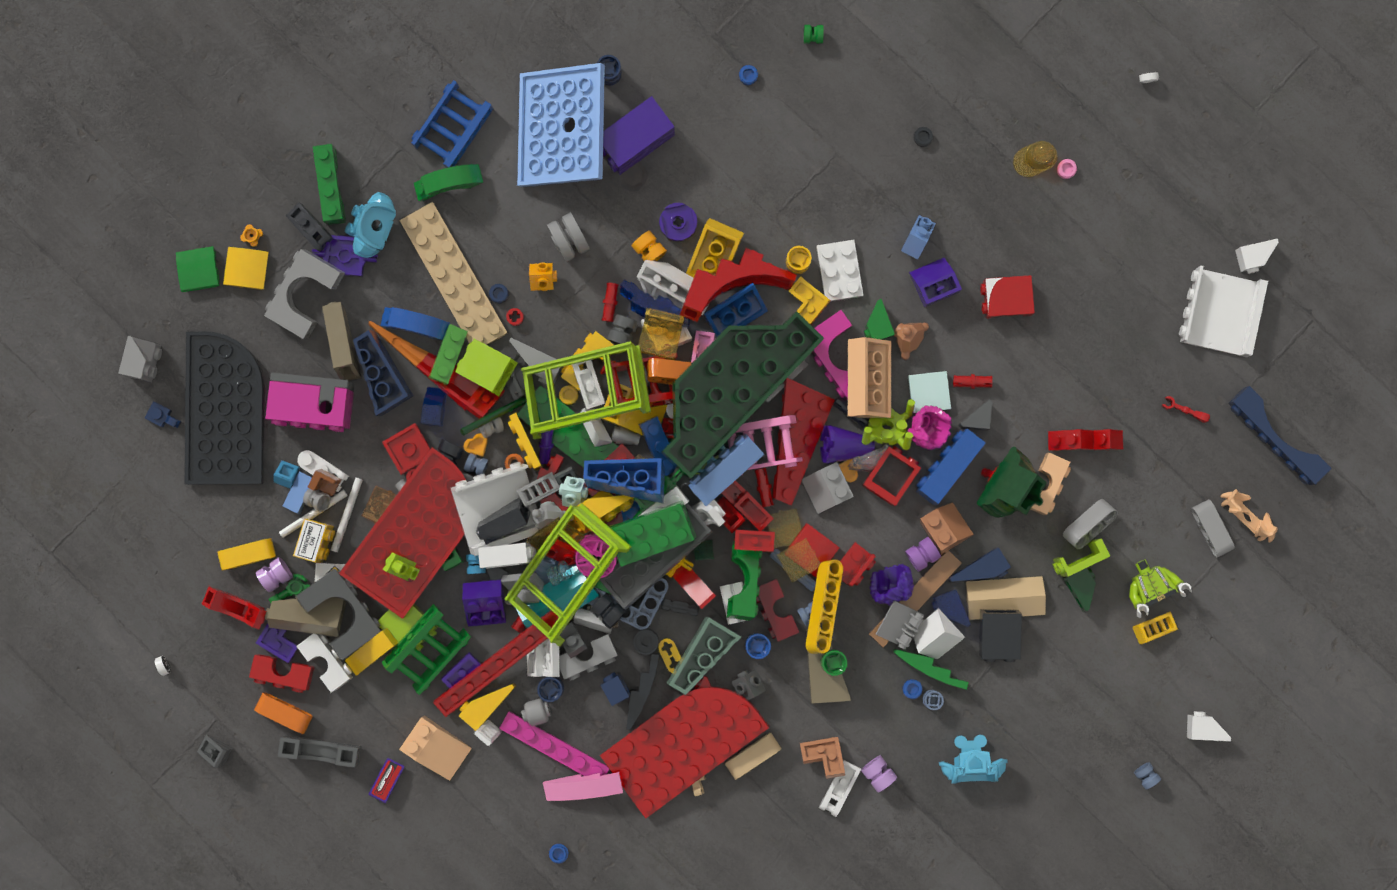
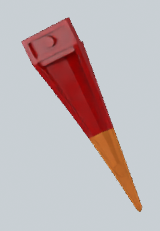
M369 321L368 324L372 329L429 378L437 356ZM456 365L447 385L430 379L465 411L468 410L479 419L486 416L505 392L502 390L500 396L477 385L456 373Z

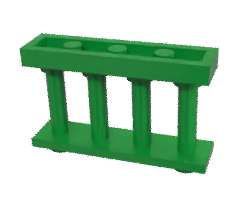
M434 604L382 661L385 669L391 674L394 670L398 669L415 683L412 686L419 695L429 688L433 679L457 652L468 644L471 638L465 628L457 632L443 621L442 616L444 614ZM437 625L453 638L447 647L429 634V631ZM421 640H425L441 653L434 661H431L416 649L417 644ZM408 655H412L427 667L421 676L403 664V660Z

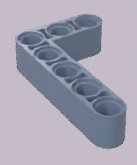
M661 578L659 581L665 583L664 591H656L653 585L648 589L639 609L630 605L628 607L631 612L629 617H622L620 620L640 630L648 628L668 591V582ZM594 587L600 596L588 604L593 606L606 592ZM610 595L615 600L614 604H619L618 601L612 595ZM654 598L657 605L654 609L646 607L647 599ZM640 615L647 617L648 623L646 626L638 625L637 618Z

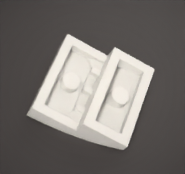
M549 638L527 654V676L560 677L559 646L551 643Z

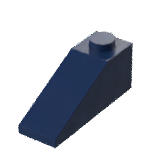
M998 547L953 574L948 580L953 582L994 578L996 576L1001 578L1009 573L1007 569L1011 568Z

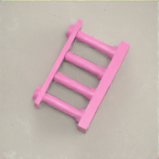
M795 415L744 423L728 439V446L730 448L734 445L733 442L735 437H737L736 433L743 432V436L747 434L754 442V430L761 429V433L763 432L768 463L757 464L756 461L747 470L785 464V468L797 466L796 462L803 461L802 457L794 458L789 428H791L790 424L797 423ZM779 426V429L782 430L786 460L775 461L771 435L772 427Z

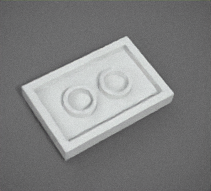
M848 240L817 245L816 249L824 295L831 300L830 302L863 297L855 241Z

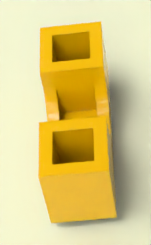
M595 331L594 334L590 333L586 337L584 347L582 349L578 348L573 355L613 346L614 344ZM584 364L579 365L580 371L584 370ZM572 365L564 366L561 370V378L580 392Z

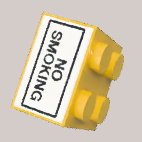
M304 518L293 556L315 563H323L329 555L330 550L327 549L329 541L332 542L335 536L334 526Z

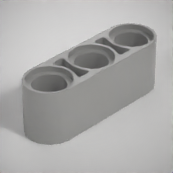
M1100 499L1065 529L1063 537L1076 549H1082L1116 519L1118 511L1104 499Z
M1208 499L1191 508L1192 514L1216 558L1235 549L1234 543L1211 500Z

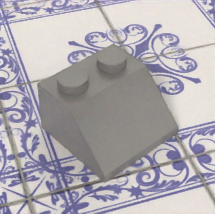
M837 462L802 479V483L817 514L854 497Z

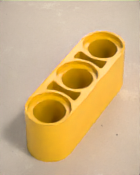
M272 538L217 552L222 571L276 557Z

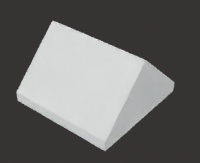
M939 608L921 622L919 627L916 628L918 631L914 632L915 637H913L918 653L934 659H939L965 638Z

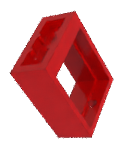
M889 446L862 486L895 507L921 467L918 466L919 462L912 457L908 459L902 455L903 451L895 446L891 448ZM889 454L913 469L896 496L872 481Z

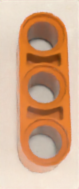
M659 358L649 359L647 361V380L654 383L672 385L692 362Z
M262 692L254 709L257 713L301 734H305L313 717L310 713L265 692Z

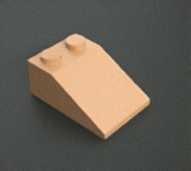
M424 715L420 718L399 750L450 781L472 748Z

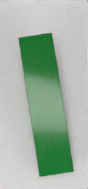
M894 649L893 653L925 675L967 690L968 682L950 678L951 670L932 666L934 658Z

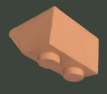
M953 503L939 507L920 518V524L938 549L940 555L974 535Z

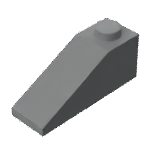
M513 338L509 340L528 366L557 360ZM563 367L552 369L554 384ZM545 371L536 373L535 375L539 377L538 381L547 385Z

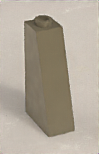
M331 302L328 305L322 306L334 370L341 380L351 381L361 378L344 306L341 302Z
M331 597L321 602L309 612H305L297 599L272 601L270 608L266 609L265 620H268L269 628L339 637L346 601L341 598Z
M807 651L811 703L851 701L842 674L831 676L822 669L820 659L824 653L811 654Z

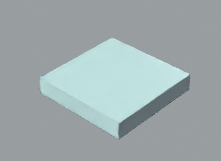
M947 371L908 375L910 398L915 401L913 414L920 411L925 405L937 406L942 410L951 409Z

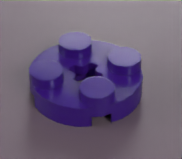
M683 203L668 205L659 218L661 232L669 240L680 242L689 239L695 233L697 227V216L694 210ZM677 217H679L680 220L684 221V223L681 224V227L673 225V222L676 221Z

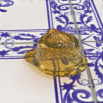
M1035 142L1016 153L1013 159L1014 169L1022 176H1035L1055 165L1057 152L1049 142Z

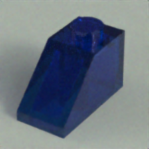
M427 387L421 414V424L443 427L446 393L440 388Z
M956 589L933 597L934 602L931 604L934 611L939 608L949 620L967 627L971 625Z

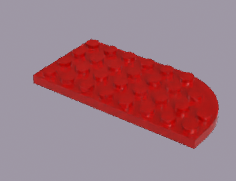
M432 447L339 572L345 579L402 619L464 536V530L451 488L456 486L457 482L466 480L459 468ZM392 552L416 563L415 567L420 571L415 580L409 578L407 581L383 570L384 566H386V559Z
M720 687L697 688L689 691L686 695L682 694L602 753L600 757L612 773L619 772L622 787L646 819L762 734L770 726L754 705L738 693Z

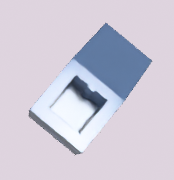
M919 215L901 251L918 259L936 223L932 222L929 218Z

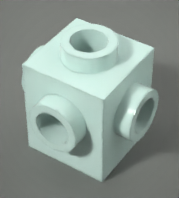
M566 476L564 484L561 483L559 495H562V506H577L587 499L588 488L584 479Z

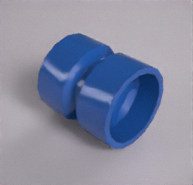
M754 633L747 638L745 649L752 658L762 659L769 654L771 643L765 635Z

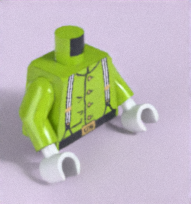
M1146 559L1135 564L1140 574L1132 578L1129 598L1137 609V617L1141 618L1140 611H1145L1148 616L1149 606L1177 593V589L1180 590L1182 597H1186L1184 589L1192 592L1191 586L1188 583H1184L1175 573L1165 567L1155 566L1150 569Z

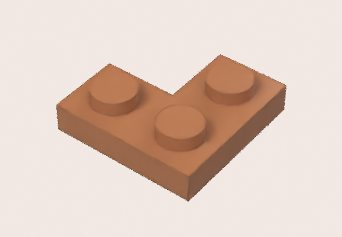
M838 737L800 743L803 764L823 761L826 779L845 776Z

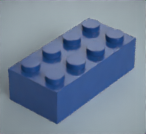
M969 429L960 430L951 439L953 444L943 449L939 455L942 458L939 461H934L929 467V475L922 477L916 484L918 487L916 492L932 505L940 503L985 444L982 439Z

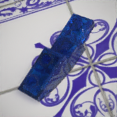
M625 279L620 284V294L630 301V310L638 315L668 326L688 327L690 325V319L680 315L682 308H678L670 299L659 295L654 300L649 293H644L636 284L629 283Z

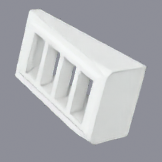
M487 720L476 730L474 735L487 746H490L502 733V730L490 720Z

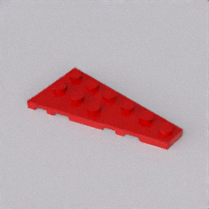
M786 378L783 382L785 385L784 394H782L781 402H783L780 417L796 416L797 423L790 424V438L794 458L802 457L803 461L796 462L797 466L785 468V464L777 465V471L774 476L773 498L792 506L835 399ZM779 429L778 455H776V461L786 460L782 430Z

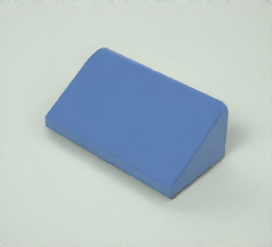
M299 471L283 507L301 514L305 505L303 497L309 489L308 485L312 477Z

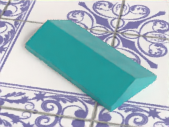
M574 565L545 584L542 593L564 611L588 577L578 570L577 565ZM595 588L591 590L579 609L600 596ZM541 600L538 603L526 604L540 618L551 610ZM517 610L524 625L527 628L530 627L532 623Z

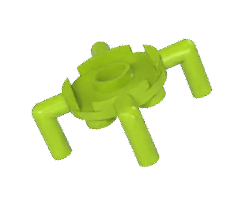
M912 399L908 400L906 411L901 415L891 408V418H870L868 427L864 428L862 443L864 445H868L872 441L883 444V442L889 443V445L898 443L904 450H909L913 434L911 432L906 433L907 422L905 420L912 417L915 401ZM889 425L892 429H884L882 426Z

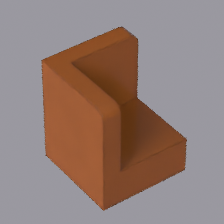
M323 469L315 470L308 488L313 491L321 490L333 496L342 479Z

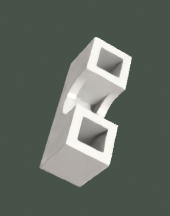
M312 634L297 645V648L308 662L318 656L326 659L328 669L320 679L331 693L335 692L353 678L351 675L352 670L346 663L343 665L337 654L329 646V639L326 635Z

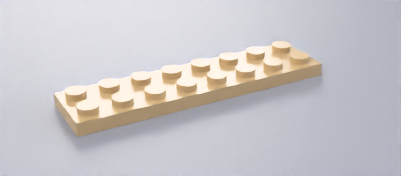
M431 202L399 220L460 328L468 331L466 335L468 342L471 343L475 338L489 345L507 335L508 332L434 203Z

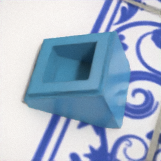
M281 461L274 473V483L291 489L300 467Z

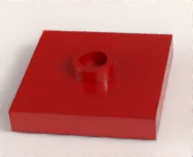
M416 423L382 442L400 475L416 468L431 449Z

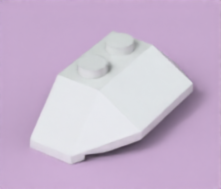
M645 260L637 278L647 298L682 318L683 316L680 315L693 277L669 263Z

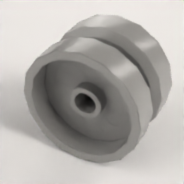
M571 212L562 216L565 229H562L556 220L547 224L552 234L551 238L566 262L575 258L572 245H575L580 254L590 250Z

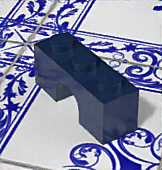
M615 672L609 674L600 685L611 706L628 698L631 694L621 673L617 675Z

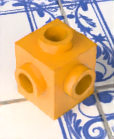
M553 263L530 264L529 280L531 291L554 290V282H557V270L553 271Z

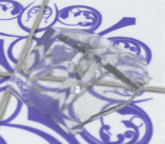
M888 444L863 456L855 457L848 465L849 470L871 473L889 448Z

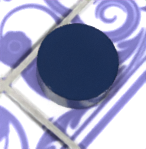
M495 284L490 288L489 296L493 302L500 304L508 299L509 292L504 285Z

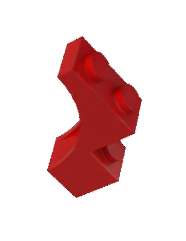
M1076 429L1048 431V450H1123V430Z

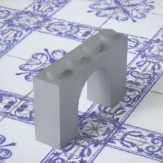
M301 249L295 253L291 268L289 267L285 271L282 284L276 287L274 291L275 297L266 305L264 316L302 339H309L318 322L295 307L292 299L294 286L301 279L310 277L330 289H337L345 272L307 249Z

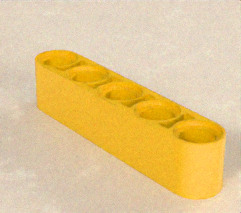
M839 560L824 561L818 567L806 639V649L811 654L826 653L831 647L843 574V565Z

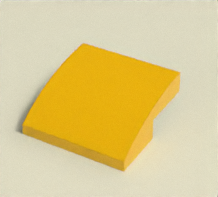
M228 247L223 285L263 290L268 252Z

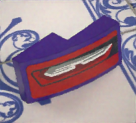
M387 758L369 792V796L386 804L405 766Z

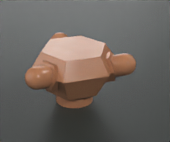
M900 323L896 327L894 336L897 338V344L902 352V359H909L910 352L918 348L924 338V332L929 329L927 323Z

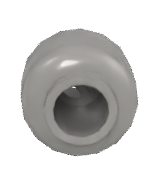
M539 698L526 702L521 713L524 722L528 721L531 726H537L548 722L551 716V709L548 702Z

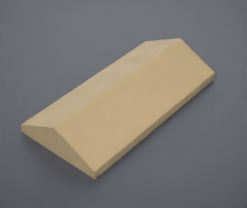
M1042 576L965 581L968 620L980 619V609L1019 610L1022 616L1045 615L1046 595Z

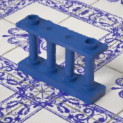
M454 80L451 84H447L443 91L444 95L420 131L417 130L413 134V141L411 142L416 149L422 144L441 156L445 168L456 166L493 111L492 105L487 101L483 105H478L458 92L459 86ZM452 97L475 111L476 115L473 120H467L447 107ZM441 113L464 126L465 131L462 136L455 135L436 122ZM431 128L454 142L455 146L451 152L445 151L425 138Z

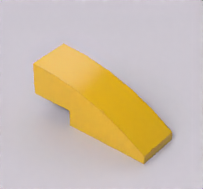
M386 628L355 651L345 662L357 676L396 646L398 642L388 628Z

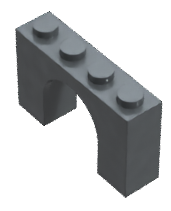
M333 569L296 595L295 598L305 612H309L321 602L331 597L341 598L350 605L353 612V621L350 628L329 643L340 660H343L380 633L379 627L381 625L375 617L371 619L367 613L369 609L363 601L361 603L356 598L358 594L352 586L348 587L345 583L346 579L339 574L341 570Z

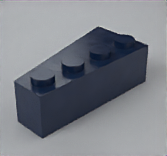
M368 330L353 340L376 416H383L414 396L376 331Z

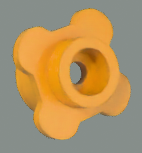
M249 224L245 227L240 237L241 241L248 242L251 246L255 247L258 245L259 238L263 236V231L255 229Z

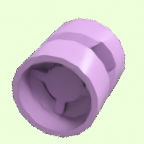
M280 557L272 561L270 567L264 566L256 572L258 580L269 593L277 589L279 583L284 584L293 578L290 569Z
M881 755L871 760L861 769L864 776L872 780L871 785L878 793L897 779L892 769L886 768L887 763Z

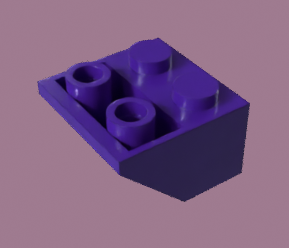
M945 258L909 272L924 307L955 295L962 290L955 272Z
M501 580L463 583L462 601L468 627L506 623L505 599Z

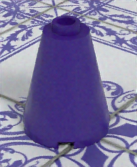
M825 425L820 440L823 441V447H820L822 462L834 463L870 456L875 450V442L872 441L868 445H864L862 443V434L832 425Z

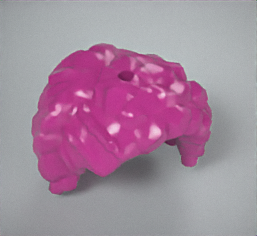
M925 405L912 418V428L908 429V432L913 434L912 441L924 449L933 450L941 448L943 444H946L948 436L951 435L949 431L952 424L951 417L937 406Z

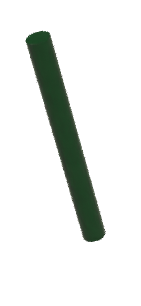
M522 396L461 428V434L465 436L527 403V399L525 396Z

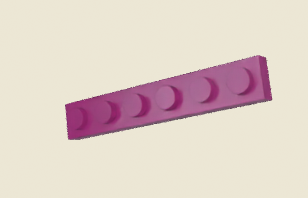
M510 711L499 728L583 776L598 773L602 776L606 775L609 771L608 766L543 729L531 726L528 721L524 722L523 718Z

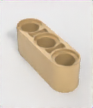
M770 732L727 760L724 764L736 780L782 748Z

